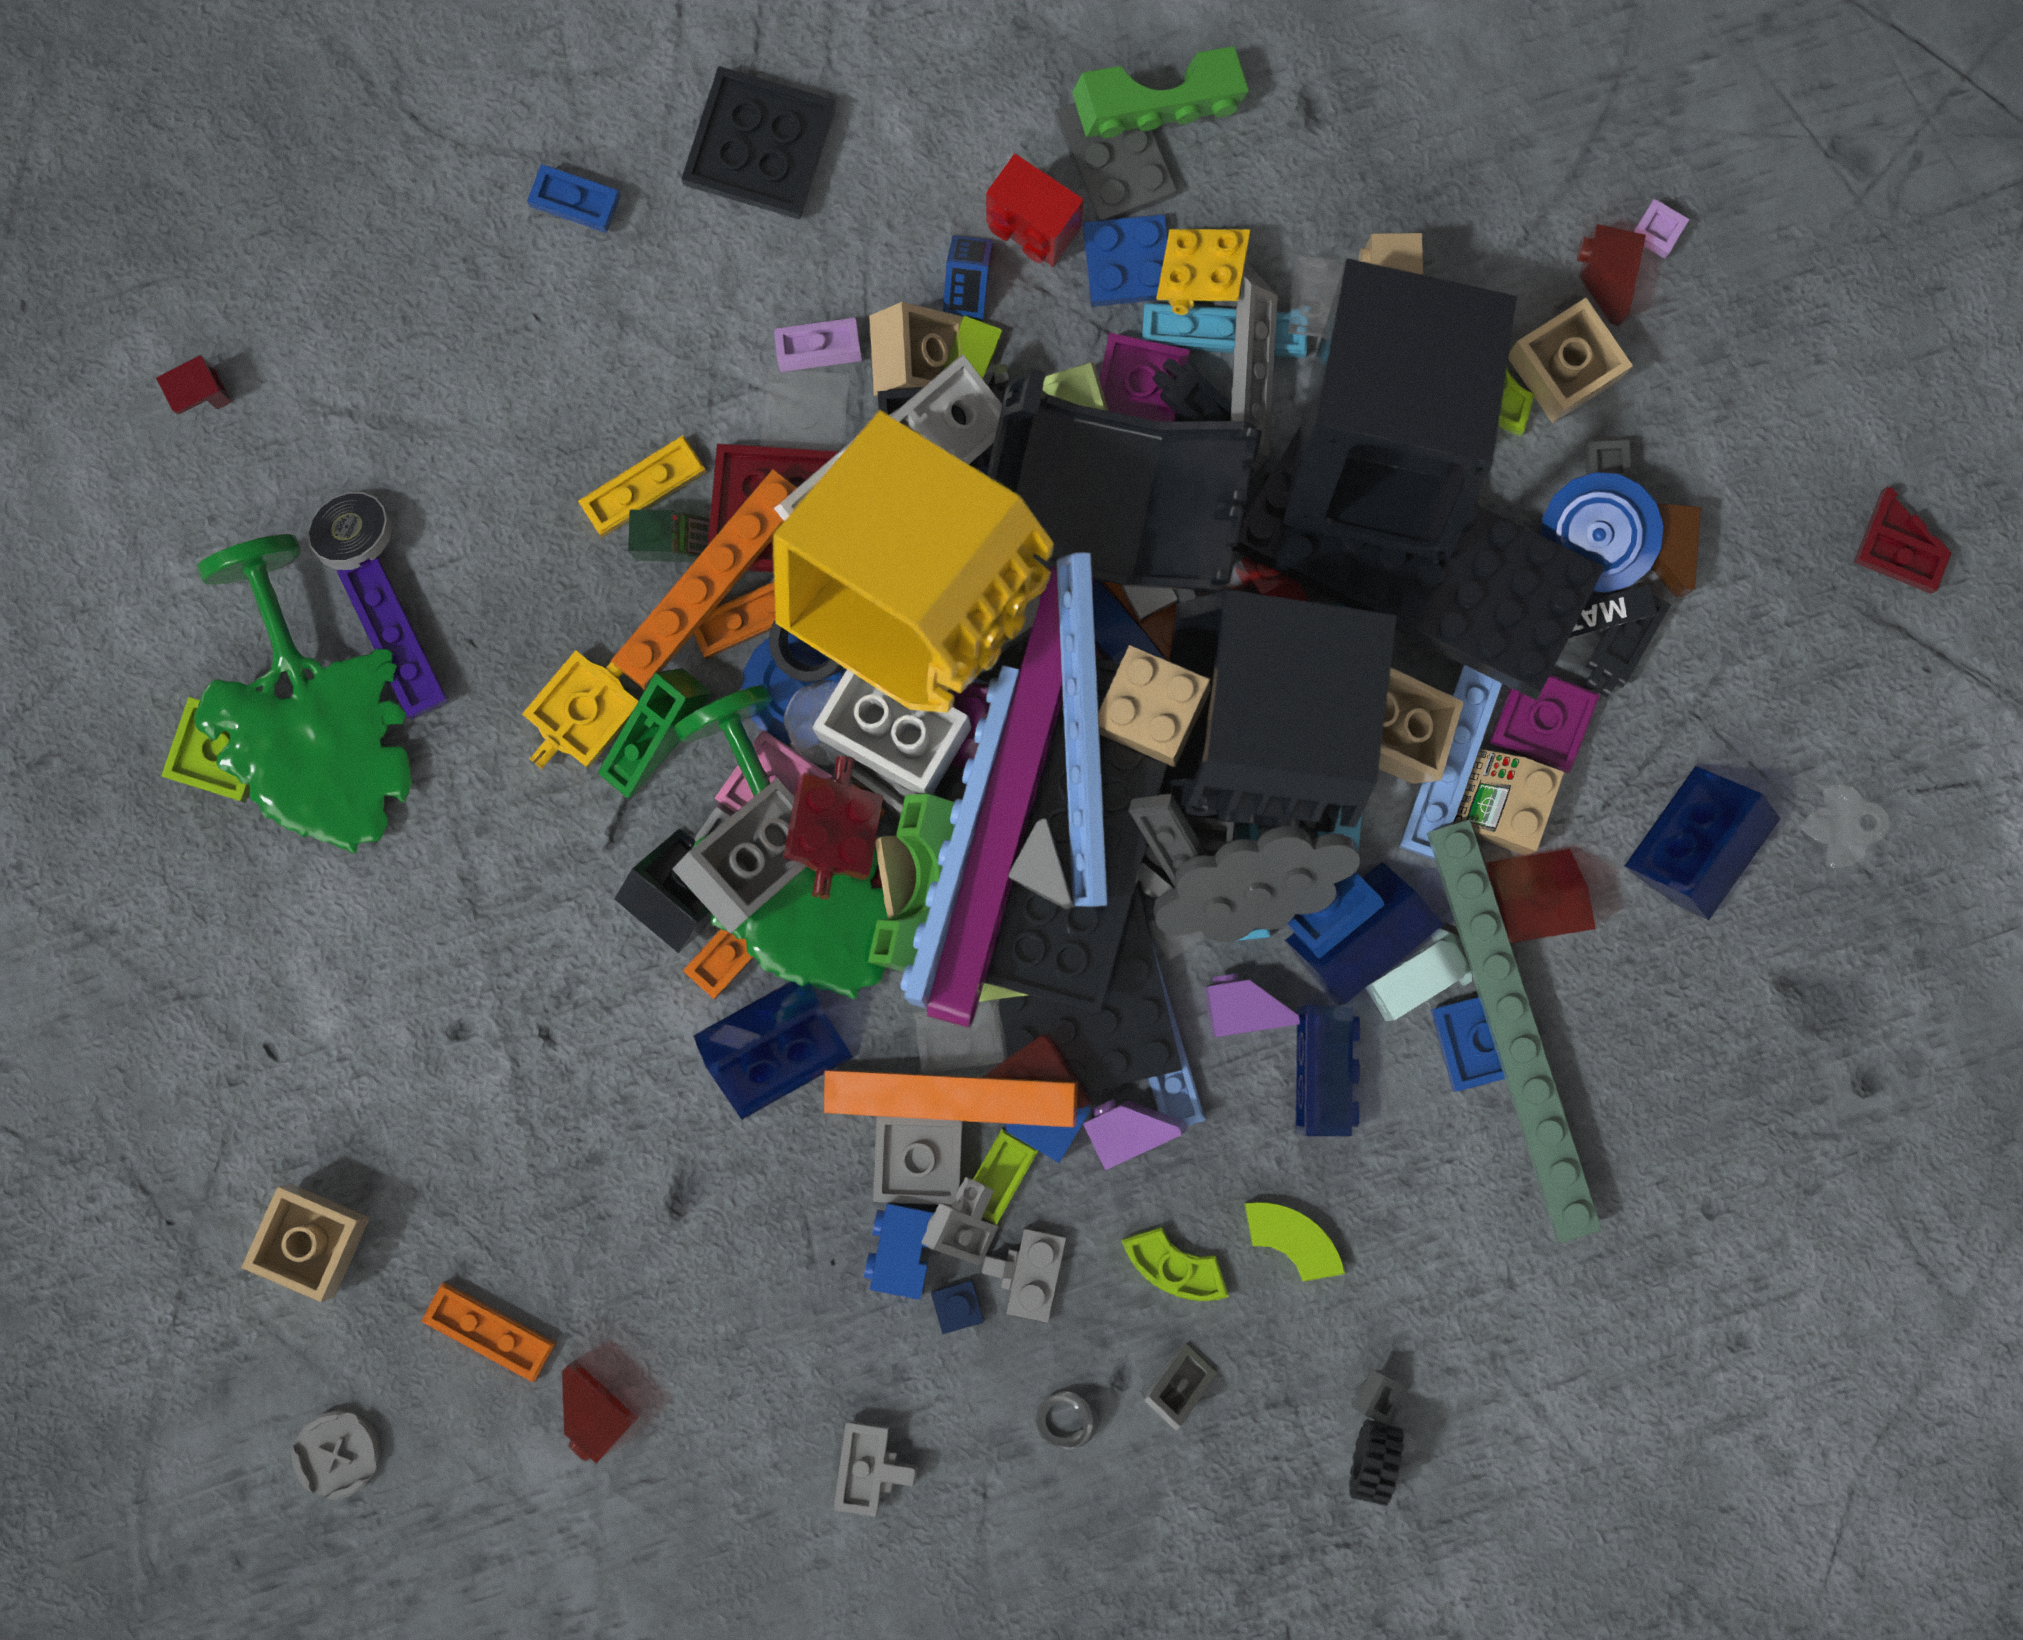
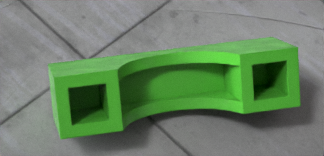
M1235 46L1197 52L1185 71L1184 83L1173 89L1155 90L1142 86L1134 81L1121 66L1082 72L1072 94L1086 138L1101 135L1102 138H1112L1125 130L1139 128L1140 131H1150L1161 124L1177 121L1178 124L1183 125L1191 123L1202 116L1213 114L1217 118L1229 116L1237 111L1249 90Z
M931 794L905 795L896 837L906 845L914 859L916 867L915 889L910 901L899 913L889 918L877 920L868 959L869 963L901 972L905 971L908 964L914 965L918 949L913 947L914 937L920 923L926 924L931 907L926 906L927 893L931 882H938L943 866L938 865V858L944 840L950 841L955 825L950 823L955 802Z

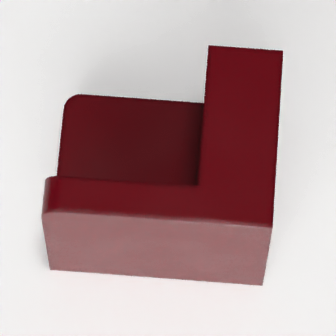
M202 355L156 377L172 411L178 415L205 401H208L217 410L232 403L216 369Z

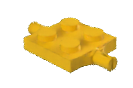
M575 650L522 713L525 718L538 727L542 737L545 739L529 759L543 770L545 765L559 750L560 752L572 755L589 769L623 729L639 702L624 689L619 680L623 672L615 667L612 662L606 668L591 663Z

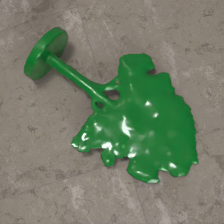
M279 534L266 536L218 551L197 564L201 580L204 584L219 585L248 579L259 613L271 641L273 664L265 675L247 686L236 681L226 682L221 679L214 680L208 684L202 693L198 709L194 715L195 725L211 741L217 740L223 731L229 732V742L218 754L216 764L218 768L226 773L236 776L241 784L250 785V798L260 806L262 814L267 819L275 820L278 825L285 827L287 830L296 831L303 838L311 836L321 842L332 843L338 848L346 849L351 854L356 853L359 844L376 842L382 838L388 825V817L383 810L385 795L397 797L401 803L405 802L413 783L410 776L411 768L407 752L402 747H382L380 740L386 734L387 725L402 724L406 716L405 711L391 700L379 703L380 694L385 682L394 681L397 665L392 663V652L388 649H375L371 654L333 662L329 667L323 668L319 662L313 658L304 657L297 650L268 572L286 565L300 555V547L295 535ZM308 667L313 672L314 679H308L304 669ZM287 671L293 685V695L291 698L279 699L275 696V685L281 673ZM262 686L261 692L256 690L257 688Z
M767 685L752 686L723 697L693 712L675 725L674 730L679 740L687 743L723 731L753 796L755 797L770 784L754 746L742 724V721L760 712L771 703L772 695ZM704 836V837H701L700 839H698V840L694 843L693 848H694L697 844H699L703 839H705L707 836ZM874 847L870 876L862 880L847 875L833 876L830 898L819 899V896L815 898L811 895L816 872L806 866L737 927L732 934L737 939L746 940L748 954L758 960L760 967L765 972H773L777 977L783 978L788 982H796L803 988L811 985L820 990H832L837 994L847 995L851 999L857 998L860 988L873 986L881 982L882 974L885 970L883 966L868 962L877 920L888 918L884 904L883 888L872 889L870 883L875 875L876 866H879L877 863L876 847ZM711 913L710 921L712 925L719 927L724 931H727L726 928Z

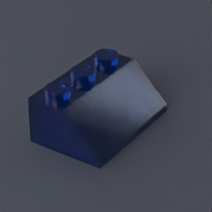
M1695 765L1624 866L1628 871L1675 905L1710 920L1781 818L1762 793Z
M1383 862L1373 868L1362 879L1381 897L1385 905L1320 959L1295 933L1284 940L1336 1006L1345 1005L1443 926L1442 922L1420 895Z
M788 982L693 1035L706 1069L741 1120L825 1074V1070L834 1069L853 1058L823 1001L810 982L804 986H800L796 982Z
M1328 1005L1298 1006L1297 1015H1299L1300 1024L1296 1025L1295 1134L1312 1137L1352 1136V1127L1359 1126L1360 1116L1359 1103L1352 1102V1084L1358 1085L1360 1079L1359 1059H1353V1042H1359L1360 1018L1359 1016H1353V1007Z

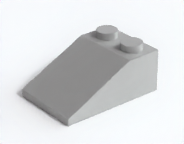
M778 778L697 844L673 868L674 872L730 934L806 867L803 863L783 858L794 796Z

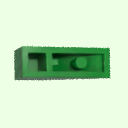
M683 668L656 672L599 769L598 774L626 798L633 797L680 742L674 730L675 725L688 715L704 707L712 692Z

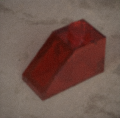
M1597 224L1588 237H1582L1576 257V261L1582 262L1579 277L1612 325L1619 326L1630 313L1646 235Z
M574 1360L562 1371L564 1435L571 1440L568 1445L579 1458L584 1461L591 1459L597 1464L638 1417L579 1362Z

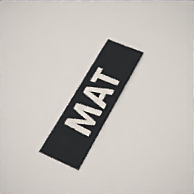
M1650 585L1588 600L1569 638L1658 615Z

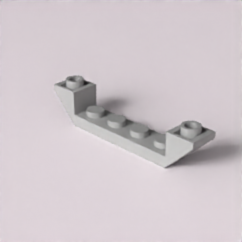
M1245 262L1239 301H1234L1237 303L1233 387L1231 392V421H1245L1262 431L1256 462L1250 463V467L1254 469V477L1269 457L1277 294Z

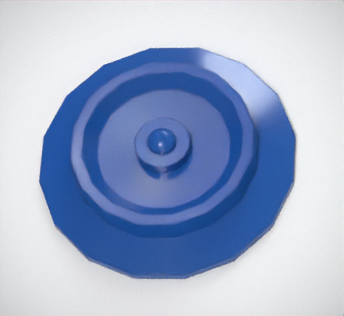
M1594 472L1571 480L1553 496L1543 515L1541 536L1605 566L1593 591L1609 593L1631 586L1651 570L1662 549L1664 523L1657 502L1640 483L1619 473Z
M789 632V648L798 661L813 666L820 665L829 659V657ZM767 638L755 648L744 668L742 690L756 685H767L772 695V701L767 707L751 716V719L761 731L765 730L784 744L810 746L822 742L818 739L812 727L847 669L843 667L841 671L821 681L803 682L790 678L776 665L770 653L769 638Z

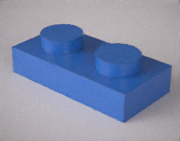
M541 164L527 202L531 208L607 233L621 195L617 189Z

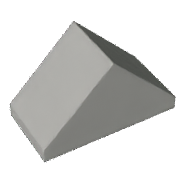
M1046 819L1037 821L1008 877L1013 882L1064 909L1072 908L1074 904L1050 825Z
M1185 1344L1140 1393L1144 1401L1173 1429L1178 1430L1217 1372Z

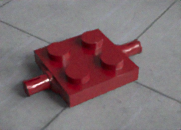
M846 756L836 757L833 779H823L803 773L797 780L783 858L803 863L816 872L811 895L815 898L819 896V899L830 898L833 876L847 875L862 880L870 876L883 796L858 789L850 783L854 760L852 758L846 760Z

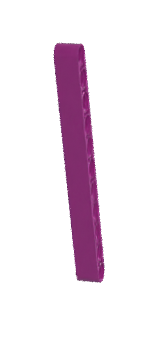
M1053 565L1049 568L1051 572L1050 579L1039 601L927 1007V1017L968 1028L971 1027L977 1012L1012 885V880L1008 875L1021 852L1063 699L1057 566ZM1091 575L1093 589L1094 575Z

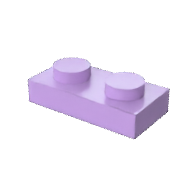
M856 317L774 329L780 372L862 361Z

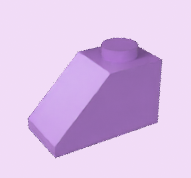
M1238 973L1213 977L1214 985L1204 987L1212 1038L1300 1024L1299 1015L1251 980L1239 981Z
M1114 1099L1092 1108L1091 1111L1094 1117L1083 1123L1105 1170L1181 1136L1188 1130L1185 1121L1129 1100L1120 1105H1117Z

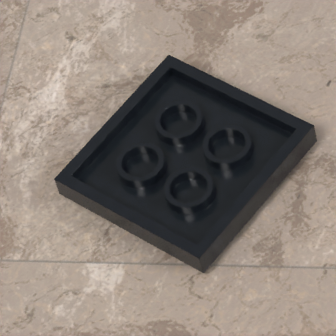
M718 66L681 178L682 184L800 220L835 113L836 101Z

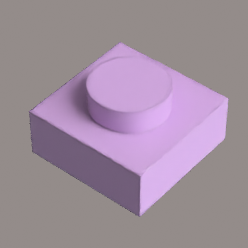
M1653 199L1630 239L1665 259L1690 219Z

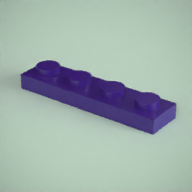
M379 556L372 561L368 558L364 562L359 563L361 567L353 570H336L374 650L388 649L392 652V663L397 665L394 673V681L390 683L407 718L413 720L449 702Z

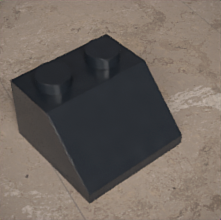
M680 828L631 869L614 898L615 901L677 953H680L711 922V912L673 870L696 842Z

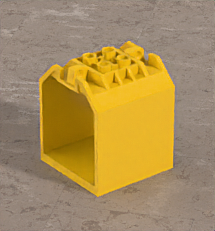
M879 410L773 533L776 624L910 710L948 713L953 707L954 696L946 691L951 688L961 693L968 684L973 682L982 669L990 670L1000 656L1002 650L1000 646L1007 637L1014 639L1021 631L1026 621L1024 615L1028 601L1044 592L1051 573L1033 556L1036 554L1048 561L1052 556L1054 543L1020 496Z

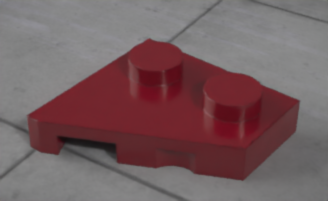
M1887 486L1880 492L1854 563L1932 594L1938 590L1951 552L1939 538L1933 537L1928 532L1927 525L1917 514L1911 516L1895 498L1898 495L1897 492Z

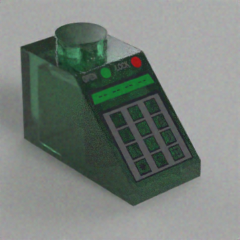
M630 509L628 551L635 561L694 562L707 547L710 518L673 510Z

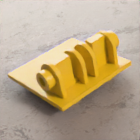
M1169 229L1156 299L1169 300L1172 311L1178 315L1187 314L1193 308L1194 301H1239L1251 234L1250 229Z

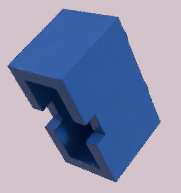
M887 1203L885 1211L877 1210L872 1235L880 1236L877 1254L869 1252L864 1272V1278L872 1279L870 1290L921 1300L928 1262L920 1261L923 1247L929 1248L921 1242L927 1231L928 1222L936 1211L899 1203Z

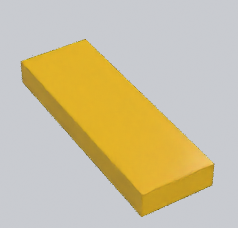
M684 435L584 496L578 502L599 535L603 538L704 475L707 471Z

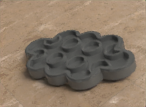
M1294 826L1273 828L1264 833L1257 841L1246 839L1231 841L1225 844L1217 852L1216 856L1202 855L1193 857L1178 867L1174 877L1176 888L1165 892L1155 901L1153 909L1157 927L1171 935H1187L1202 931L1209 939L1217 942L1239 940L1247 936L1254 928L1264 930L1280 928L1286 925L1295 914L1316 913L1327 908L1334 901L1337 894L1334 883L1350 877L1358 869L1360 858L1357 845L1350 837L1342 834H1326L1311 839L1305 830Z

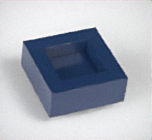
M972 1279L931 1291L942 1335L984 1323Z

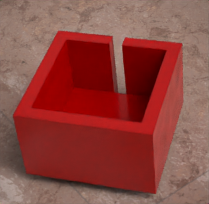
M1014 153L986 192V222L989 224L988 227L991 232L1005 241L1012 239L1023 247L1022 251L1031 260L1039 264L1045 261L1054 267L1081 229L1084 199Z

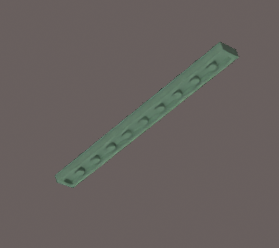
M1469 819L1427 833L1429 843L1556 1240L1559 1243H1563L1602 1231L1471 821Z

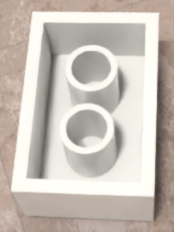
M846 670L812 727L820 741L916 794L931 795L934 793L972 728L968 715L953 707L948 713L910 710L849 670Z

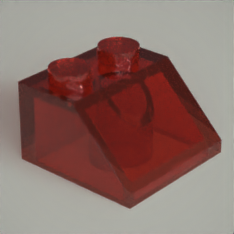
M1571 849L1486 863L1489 880L1510 944L1596 929L1588 886Z

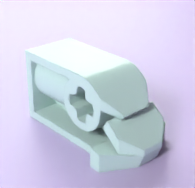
M1435 928L1429 932L1434 940L1433 943L1364 985L1386 1021L1398 1019L1458 980L1462 986L1472 982V974L1460 936L1441 928Z

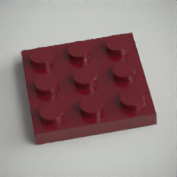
M717 444L707 546L772 469L798 488L839 451ZM773 540L747 571L774 572Z

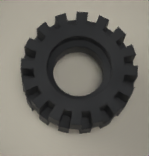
M1368 1419L1363 1422V1427L1359 1431V1438H1357L1355 1444L1356 1451L1353 1453V1465L1350 1469L1349 1494L1351 1498L1387 1506L1390 1503L1392 1494H1394L1396 1489L1395 1482L1396 1480L1398 1481L1400 1474L1398 1472L1399 1466L1402 1464L1403 1458L1401 1453L1404 1449V1443H1402L1404 1433H1402L1403 1429L1401 1427Z

